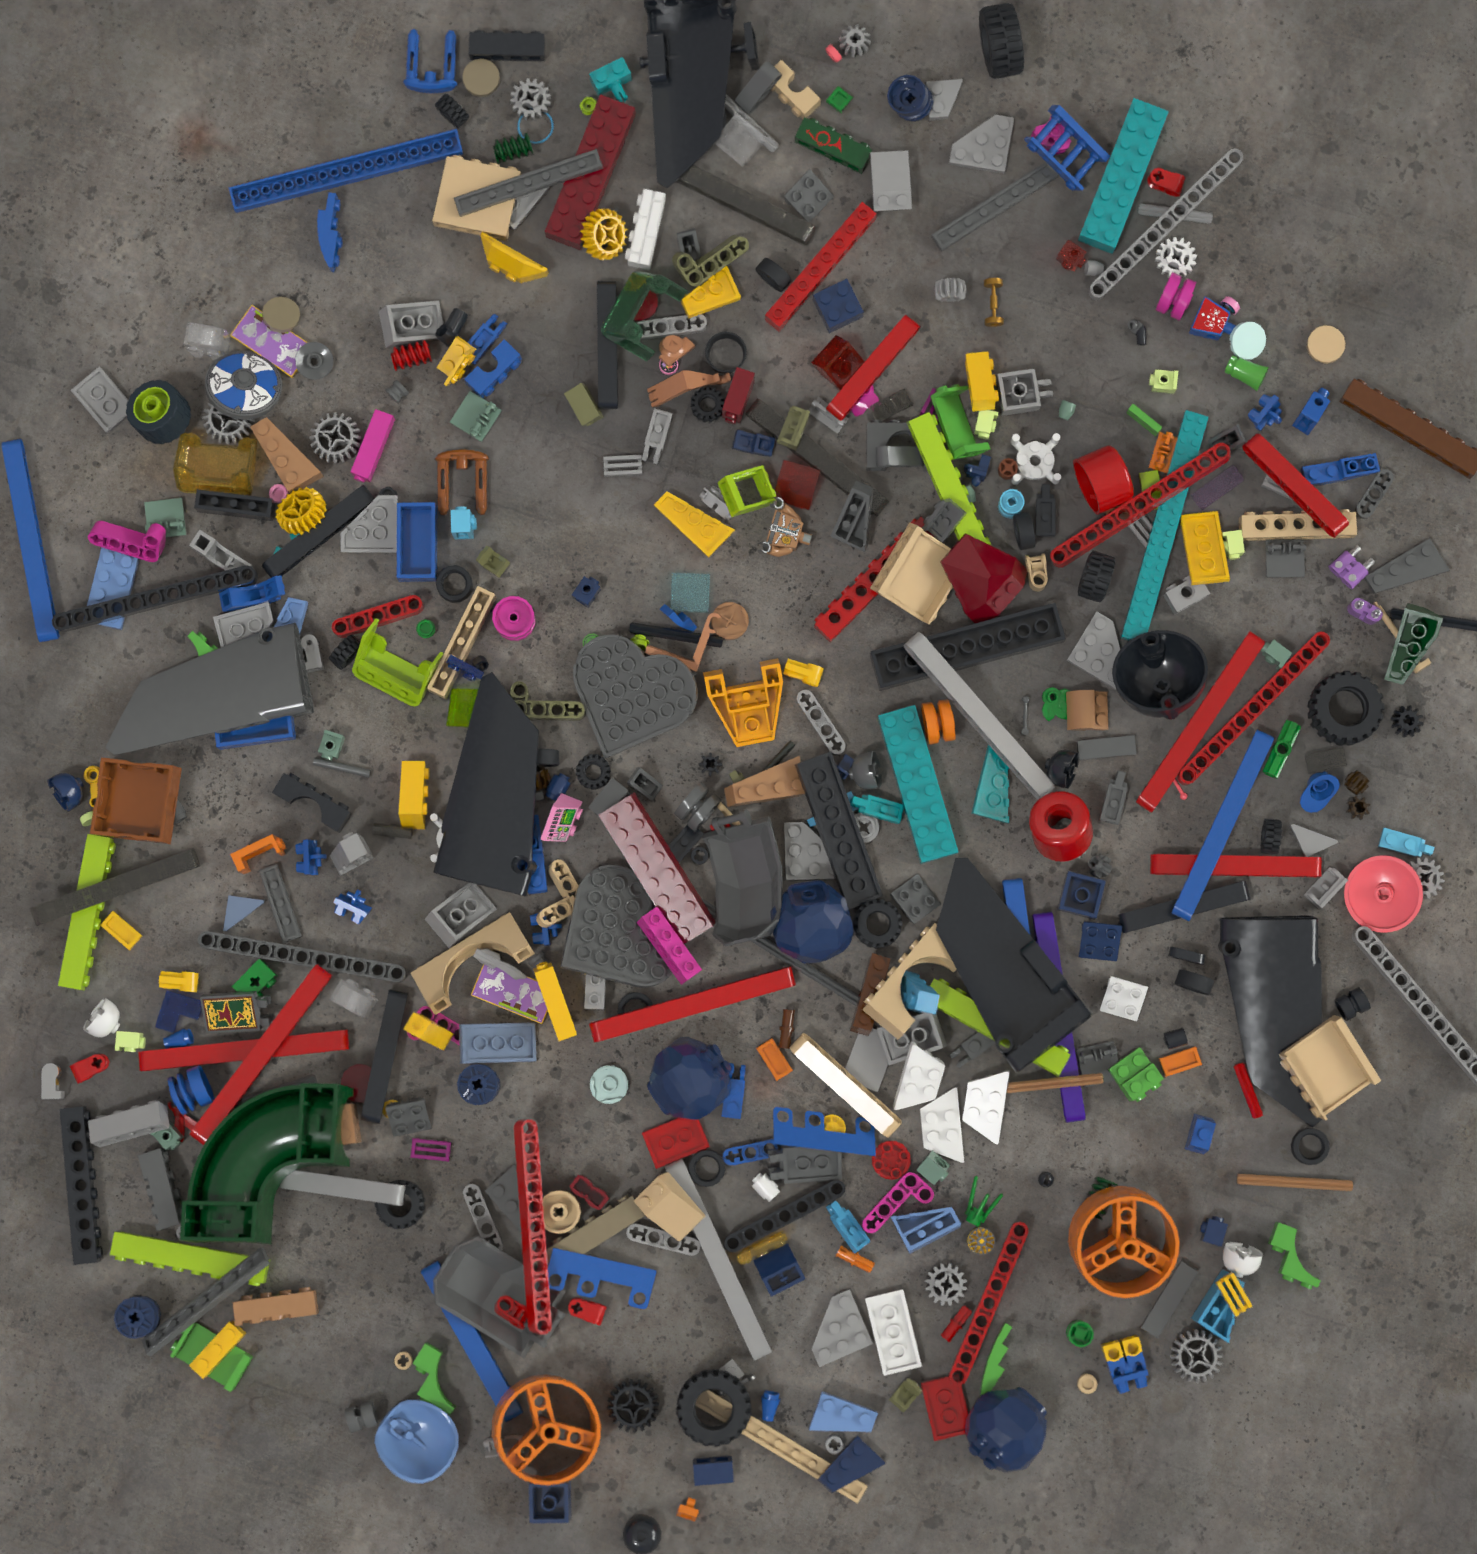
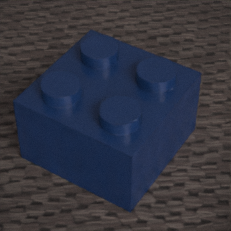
M848 279L813 294V302L828 333L863 318L864 311Z
M1068 871L1065 875L1057 910L1093 920L1096 919L1106 881Z
M571 1480L554 1485H540L529 1482V1523H569L572 1518Z

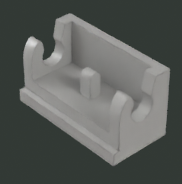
M1329 867L1322 874V877L1307 890L1304 896L1318 909H1322L1348 880L1335 868Z

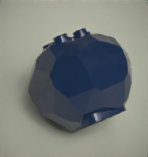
M816 880L790 885L788 890L782 894L780 919L773 931L777 947L783 953L800 960L801 963L823 962L842 953L848 948L853 936V925L846 899L823 881ZM775 906L770 911L771 922L777 912Z
M680 1037L654 1058L647 1088L665 1115L671 1114L677 1118L698 1120L710 1114L730 1095L731 1080L729 1071H731V1066L724 1060L716 1044L708 1045L691 1037Z
M1021 1387L984 1393L978 1398L965 1420V1434L969 1442L968 1449L970 1453L981 1458L984 1465L990 1470L996 1469L1008 1473L1027 1469L1042 1450L1046 1435L1047 1420L1045 1416L1047 1411L1042 1404Z

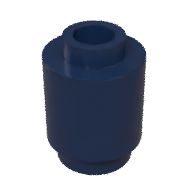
M561 773L558 776L554 774L546 788L545 796L556 802L560 794H566L571 785L568 782L569 778Z

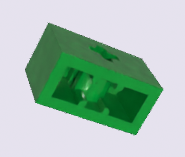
M258 959L232 987L237 992L257 991V997L263 996L262 992L266 988L270 989L277 982L275 978L278 975L262 959ZM254 978H255V979H259V978H260V980H259V984H260V985H259V986H253V984H254L253 979H254Z

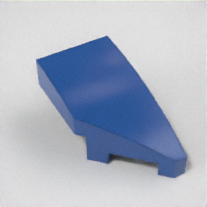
M666 604L660 608L668 618L680 627L690 631H694L697 628L692 620L683 612L677 615Z

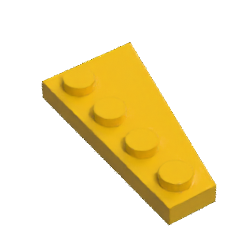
M666 492L654 504V507L708 558L735 532V529L726 526L719 520L710 517L669 492Z

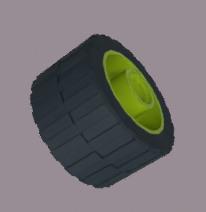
M151 380L141 384L130 395L126 405V414L132 427L148 442L164 444L179 438L186 431L185 429L188 427L191 419V408L188 405V401L169 382Z

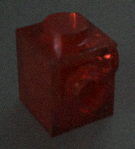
M1068 239L1058 253L1056 260L1061 263L1064 269L1075 272L1077 268L1081 269L1087 261L1085 258L1087 252Z

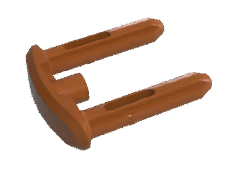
M463 449L438 454L434 460L437 461L438 511L440 515H446L449 510V461L456 460L457 470H467L468 460L475 461L476 510L479 515H484L487 509V461L489 457L482 452ZM443 470H444V474H445V488H444V489H442V471H443ZM480 470L483 472L482 489H480Z

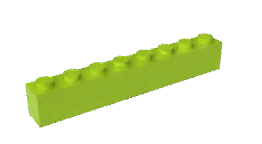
M927 412L907 421L906 423L940 500L950 498L966 512V515L954 529L958 541L966 533L991 545L988 537H984L982 530H984L982 522L975 517L976 509L974 504L968 501V490L965 485H961L959 480L961 477L957 467L954 468L951 462L953 456L950 450H946L943 444L946 442L942 432H938L936 428L938 422L934 414L931 415L930 412Z
M87 834L58 986L85 991V987L89 985L90 976H88L89 968H92L94 957L91 955L92 950L97 945L96 930H99L101 925L99 914L104 909L105 900H103V894L108 889L106 878L107 873L111 872L112 862H110L111 854H114L116 847L112 838Z
M934 978L930 986L940 995L937 1009L994 1041L973 999L966 996L967 993L959 988L954 990L949 987L950 983L941 978L939 980ZM1003 1039L1000 1042L1002 1046L1010 1047L1008 1039ZM1058 1045V1047L1053 1046L1033 1061V1063L1059 1077L1070 1058L1069 1050L1061 1045Z
M121 1231L114 1232L110 1255L115 1256V1260L126 1261L129 1258L134 1259L136 1264L145 1265L146 1262L153 1263V1267L164 1268L166 1265L171 1266L173 1271L183 1272L184 1269L191 1270V1274L201 1276L203 1273H209L211 1278L221 1279L222 1276L249 1257V1255ZM269 1265L248 1280V1284L260 1286V1283H266Z

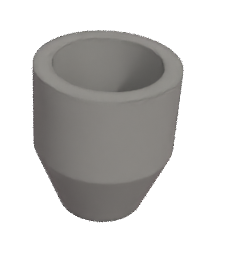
M1086 260L1084 266L1085 275L1096 276L1104 272V264L1098 261Z

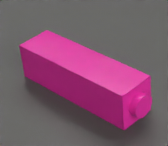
M375 409L350 471L356 481L361 483L365 481L371 482L395 421L393 415Z

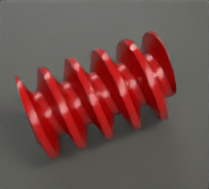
M423 340L422 346L416 341L415 348L410 343H408V349L401 345L400 351L393 347V353H391L395 371L398 370V365L405 369L406 363L412 368L413 361L417 366L420 365V360L427 364L429 358L432 362L429 346L425 340Z

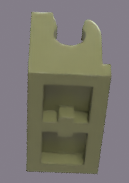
M580 383L564 393L582 426H590L604 418L585 384Z
M796 406L790 407L777 443L797 450L810 417V411Z

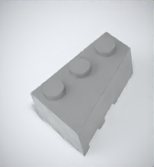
M350 832L342 837L343 840L337 844L330 854L340 876L374 858L365 839L358 833Z

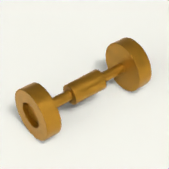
M988 278L984 280V287L992 288V295L990 296L992 317L985 318V326L988 327L1004 325V318L996 317L998 299L997 295H995V288L1003 286V279Z

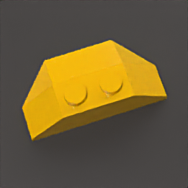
M481 232L480 236L488 265H490L489 268L492 271L504 273L505 277L514 283L515 281L524 283L547 277L548 269Z

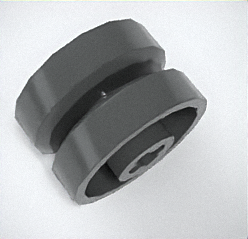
M702 782L690 792L674 812V815L680 820H685L692 813V816L687 821V826L694 832L712 816L722 801L715 793L703 800L708 794L709 788Z

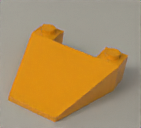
M778 658L759 662L762 674L761 681L725 687L722 669L703 672L707 695L736 747L772 741L775 738L783 686Z

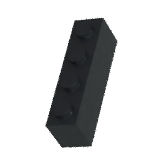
M475 30L474 32H469L470 60L545 62V35L539 31H531L530 33L512 31L511 33H504L503 31L495 30L493 33H485L483 30Z
M197 489L194 508L200 513L273 521L276 502L273 498Z

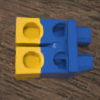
M1138 1335L1119 1339L1120 1342L1114 1340L1100 1344L1112 1383L1116 1385L1120 1394L1130 1391L1127 1382L1134 1379L1137 1389L1147 1386L1146 1376L1148 1372Z

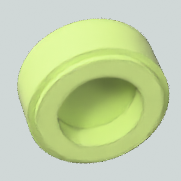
M93 811L80 817L83 826L91 825Z

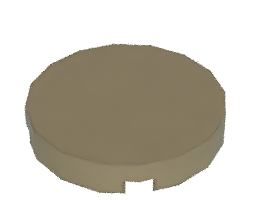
M477 59L470 62L465 67L462 75L465 88L469 93L478 97L492 94L498 88L500 82L497 67L491 61L485 59Z
M272 298L263 307V322L274 332H290L299 324V307L289 298Z

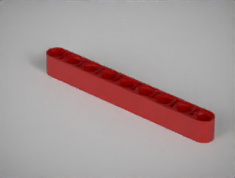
M1151 854L1150 874L1189 875L1198 855ZM1220 855L1211 876L1322 877V857Z
M1023 1222L1012 1224L949 1371V1380L955 1385L964 1384L969 1376L1028 1235V1227ZM1017 1225L1022 1226L1024 1229V1233L1020 1237L1014 1233V1228ZM1009 1243H1013L1016 1246V1252L1013 1255L1006 1251ZM1002 1261L1007 1262L1009 1265V1269L1005 1273L999 1270V1264ZM995 1279L1001 1282V1288L998 1291H994L991 1288V1282ZM988 1297L994 1302L993 1307L990 1309L985 1308L983 1305L984 1300ZM978 1316H984L986 1319V1324L983 1327H979L976 1324ZM971 1334L978 1336L979 1340L976 1345H971L968 1342V1337ZM964 1352H968L971 1355V1360L968 1363H962L960 1359L961 1354ZM957 1370L963 1373V1379L959 1382L953 1379V1373Z

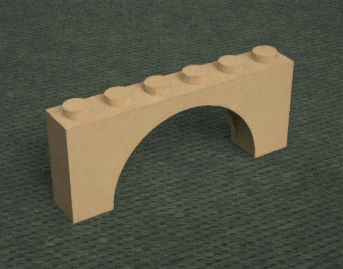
M510 912L411 972L428 1006L435 1015L452 1005L449 998L451 978L457 968L475 954L477 948H488L492 951L507 953L518 964L535 954Z
M935 923L931 928L927 926L920 934L922 939L920 941L916 939L909 947L912 951L908 955L906 953L902 955L898 960L900 965L897 968L893 966L887 973L889 977L885 982L882 979L876 987L877 993L875 995L871 993L864 1001L867 1005L862 1010L898 1040L915 1021L905 1009L901 999L900 984L904 972L908 968L920 963H935L948 968L953 973L956 971V967L936 931L937 924Z

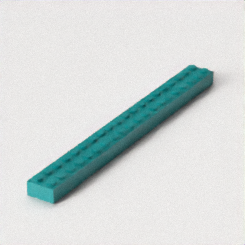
M1188 410L1184 412L1166 476L1198 456L1208 416ZM1186 471L1184 476L1191 478L1193 471ZM1171 481L1168 484L1169 488H1176L1178 486L1176 481ZM1188 488L1156 509L1120 636L1122 639L1130 641L1149 630Z

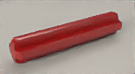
M1238 1063L1234 1065V1070L1252 1118L1262 1117L1263 1113L1244 1063Z

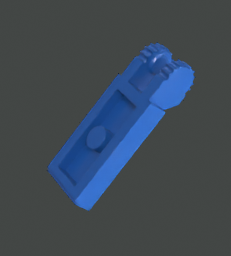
M493 314L485 324L483 323L467 342L476 348L473 354L475 358L472 361L474 365L496 341L507 325L506 322L502 321L495 331L490 329L497 321L498 316L496 314Z
M729 1063L731 1066V1071H729L731 1092L723 1102L721 1117L741 1119L746 1065L741 1064L740 1080L732 1079L734 1063Z

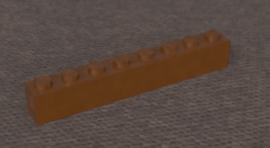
M1353 379L1339 401L1340 403L1468 479L1475 475L1477 471V448H1471L1465 444L1464 440L1450 436L1447 430L1433 426L1430 420L1418 417L1412 409L1401 407L1398 401L1386 398L1380 390L1369 388L1363 380Z

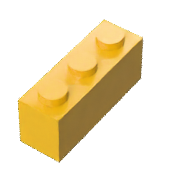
M988 351L967 353L965 356V367L972 412L994 410L995 402L999 401L998 390H994L996 376L991 372V370H994L993 359H989Z
M233 1320L229 1321L189 1366L202 1379L208 1377L247 1333L240 1326H235Z

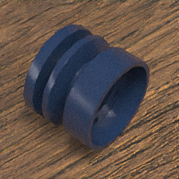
M913 75L899 76L889 86L887 93L888 103L906 121L915 122L922 120L931 111L933 106L932 93L919 78Z
M482 1064L470 1065L459 1075L457 1081L458 1092L467 1103L474 1105L488 1104L499 1093L500 1079L497 1073L489 1066ZM480 1079L483 1087L476 1090L473 1082Z
M142 1295L125 1299L118 1305L114 1315V1322L118 1331L125 1337L133 1339L149 1335L158 1327L161 1320L160 1307L156 1301ZM138 1313L137 1317L140 1318V1320L134 1322L135 1318H133L132 1315Z

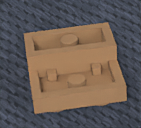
M1094 690L1066 692L1067 730H1108L1107 692Z

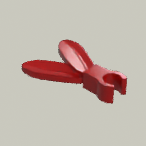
M168 1102V1108L176 1116L174 1126L185 1138V1127L192 1131L197 1121L187 1114L182 1115L177 1107L172 1106V1102Z

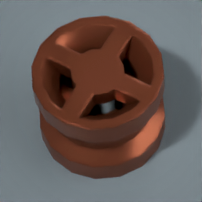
M1010 458L1001 461L998 467V474L1002 479L1010 480L1017 473L1018 465L1016 461Z

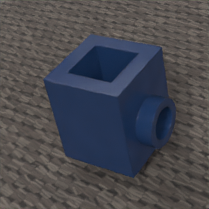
M584 576L572 593V598L589 608L601 590L598 585L599 582L592 577L588 579Z
M1212 1216V1219L1206 1218V1221H1202L1200 1232L1202 1233L1200 1241L1222 1247L1228 1224L1223 1223V1218Z

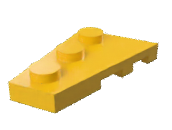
M725 266L715 275L711 276L704 284L698 286L685 296L681 303L689 319L741 300V295L728 267Z

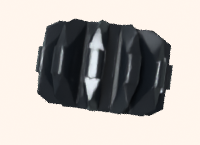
M1408 705L1406 709L1404 706H1400V711L1395 710L1393 712L1395 716L1390 718L1391 721L1395 722V724L1391 725V728H1398L1395 732L1397 735L1402 731L1403 738L1407 737L1408 734L1410 737L1415 736L1414 732L1419 733L1421 731L1418 726L1424 725L1422 721H1419V719L1423 718V715L1417 716L1416 713L1419 709L1416 708L1412 711L1411 705ZM1410 719L1411 723L1404 724L1403 720Z

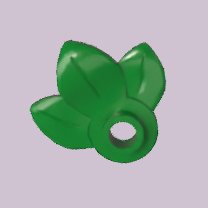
M1054 687L1044 690L1042 694L1044 702L1042 714L1047 721H1051L1055 715L1058 718L1067 720L1066 692L1070 690H1058ZM1052 693L1055 695L1054 700L1050 699Z

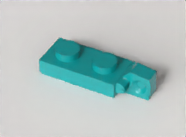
M862 795L861 798L853 796L850 800V805L859 808L858 812L895 824H900L903 804L872 795Z

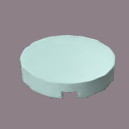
M1255 322L1239 323L1230 334L1231 351L1239 358L1250 360L1256 358L1265 347V331Z
M606 1065L598 1068L593 1073L590 1079V1090L598 1101L604 1104H613L620 1101L626 1095L628 1079L620 1068Z

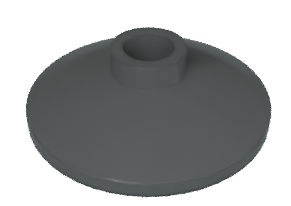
M306 343L300 347L296 354V368L307 379H322L330 373L333 367L332 353L322 343ZM315 358L318 361V363L316 365H312L310 363V360Z

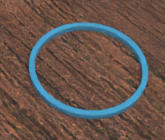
M545 113V114H546V115L550 118V120H551L552 128H551L550 134H549L545 139H543V140H541V141H537V142L530 141L532 144L542 143V142L546 141V140L551 136V134H552V132H553V127H554V126H553V120H552L551 116H550L548 113ZM522 114L518 121V132L520 136L524 139V136L521 134L519 127L520 121L524 116V114Z

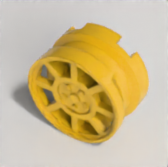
M827 1115L824 1117L825 1131L845 1133L846 1126L842 1118L837 1115Z

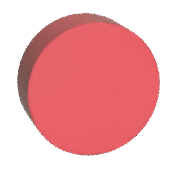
M831 44L825 48L826 53L835 63L842 59V56Z

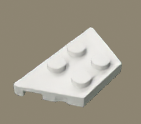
M912 1041L893 1103L894 1110L935 1100L944 1072L945 1064L943 1061L933 1057L930 1052L924 1051Z
M1010 1070L968 1082L963 1121L995 1144L999 1143Z
M953 1088L920 1109L923 1148L930 1151L933 1150L935 1153L964 1163L957 1088Z

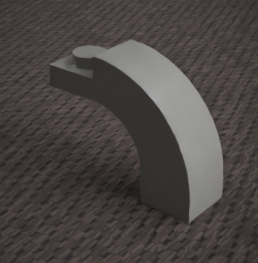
M200 529L189 545L198 554L224 571L247 565L252 567L250 563L226 549ZM248 570V571H246V572L244 573V579H245V577L247 576V574L249 573L250 570Z

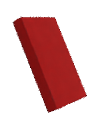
M677 1118L642 1133L656 1169L710 1147L699 1119Z
M959 1374L953 1375L954 1381H960ZM949 1376L921 1382L934 1441L965 1434V1420L968 1411L962 1386L953 1384L949 1380Z

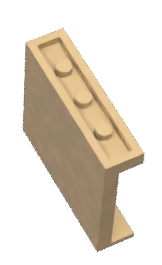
M457 155L447 156L433 216L434 226L480 235L481 232H484L494 239L508 241V230L515 199L460 217L454 197L519 176L521 171L510 166L503 168L496 163L483 164L476 159H471L470 161L463 160L462 157Z
M909 522L870 589L917 619L930 625L936 619L937 612L946 602L947 595L953 588L940 563L951 548L923 531L919 526Z
M1337 1015L1330 1017L1279 1054L1282 1059L1280 1061L1281 1065L1286 1071L1289 1070L1292 1075L1290 1077L1291 1081L1295 1086H1299L1302 1091L1300 1093L1302 1098L1310 1103L1312 1114L1316 1118L1319 1117L1325 1121L1327 1120L1326 1115L1350 1097L1370 1083L1376 1085L1381 1081L1344 1020Z

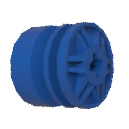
M200 1065L187 1070V1080L181 1073L177 1074V1080L174 1076L168 1078L171 1098L182 1115L189 1113V1109L191 1111L196 1110V1100L201 1107L211 1104L215 1100L211 1085Z

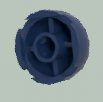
M59 773L47 780L49 788H54L53 795L64 810L67 809V812L76 808L82 801V788L84 784L79 777L75 778L68 773Z

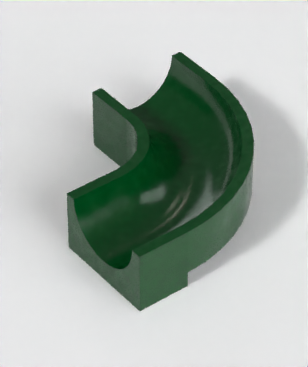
M301 1083L300 1085L275 1088L247 1100L226 1116L205 1142L193 1168L187 1201H182L180 1241L194 1243L239 1242L271 1244L275 1194L279 1185L290 1173L308 1166L350 1167V1159L346 1156L342 1145L341 1120L345 1103L350 1096H353L354 1088L341 1084Z

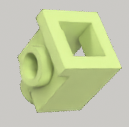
M1155 369L1149 377V385H1152L1151 391L1174 394L1177 389L1178 371ZM1160 378H1166L1167 382H1162Z
M991 410L979 411L974 434L978 435L981 439H989L990 433L994 432L996 427V421H993V419H997L999 412Z
M1242 530L1222 532L1226 556L1229 560L1239 559L1245 553Z
M116 1032V1051H122L123 1047H125L124 1051L136 1052V1048H145L146 1038L143 1037V1033Z

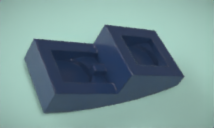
M736 430L732 449L771 457L775 438Z

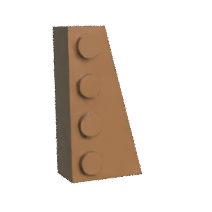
M267 417L250 426L289 494L293 490L298 491L300 487L303 489L324 477Z
M800 756L724 788L727 807L804 795L805 792L795 764L801 762Z
M311 1287L299 1288V1292L291 1293L290 1289L279 1291L280 1295L272 1296V1292L261 1293L259 1298H253L252 1295L241 1296V1300L233 1302L235 1326L245 1323L254 1324L265 1322L266 1320L274 1321L288 1317L295 1318L318 1314L316 1290H311Z

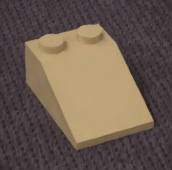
M669 1172L658 1176L634 1200L635 1204L649 1219L679 1242L706 1217Z

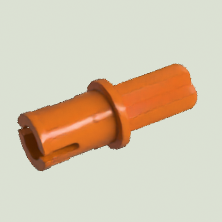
M842 1245L836 1254V1257L851 1263V1266L855 1265L868 1273L874 1267V1262L859 1255V1252L853 1253V1251Z

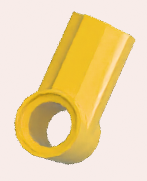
M788 658L783 675L801 680L807 685L818 687L824 668Z
M161 971L159 987L197 993L199 973Z

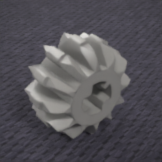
M849 25L848 31H842L843 36L839 37V42H841L840 48L845 49V55L851 52L853 58L855 53L861 57L862 51H868L867 46L871 45V41L869 40L870 34L865 33V27L859 30L858 25H855V29Z
M960 278L938 280L934 289L936 299L941 302L963 300L966 296L965 281Z

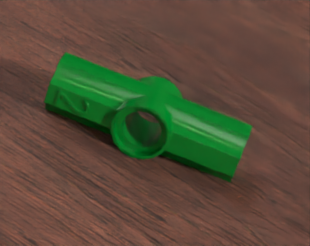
M1285 720L1262 770L1265 775L1278 779L1301 729V726L1297 723ZM1281 744L1285 746V754H1280L1278 752V745Z

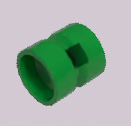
M1074 1320L1068 1324L1066 1337L1073 1345L1085 1347L1093 1340V1329L1086 1322Z

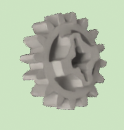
M527 78L526 83L519 81L520 87L515 85L514 90L516 92H511L513 99L510 102L514 105L512 107L513 111L518 110L517 114L519 117L524 114L525 120L529 116L532 117V120H535L536 115L541 118V112L547 113L546 106H551L550 101H548L551 99V95L547 94L549 92L548 87L543 88V82L537 84V79L530 82L529 78ZM523 93V96L518 101L519 95ZM543 98V102L539 107V101H541Z
M1425 857L1422 862L1420 858H1417L1415 863L1410 861L1409 865L1417 872L1420 879L1422 875L1429 874L1421 882L1423 888L1427 890L1423 891V896L1425 895V898L1429 899L1430 893L1436 896V890H1442L1439 883H1443L1445 880L1440 879V876L1444 874V872L1438 871L1441 866H1434V860L1428 863V858ZM1419 866H1426V867H1428V868H1430V869H1429V870H1423V869H1422L1421 867H1419Z
M941 1263L940 1269L934 1266L935 1272H928L930 1279H925V1282L929 1283V1286L925 1287V1290L931 1291L928 1297L934 1296V1303L940 1300L941 1306H944L945 1302L952 1306V1300L958 1303L957 1297H964L961 1292L962 1290H967V1287L963 1286L967 1279L961 1278L964 1275L963 1272L957 1273L959 1267L956 1266L954 1269H951V1264L948 1263L947 1268H945L943 1263ZM944 1272L940 1279H934L939 1273ZM952 1273L956 1275L959 1283H955L952 1280ZM948 1279V1282L951 1284V1287H947V1289L944 1290V1287L941 1285V1282H945V1280ZM933 1286L940 1289V1296L935 1293ZM953 1290L957 1291L953 1296L948 1297V1293Z

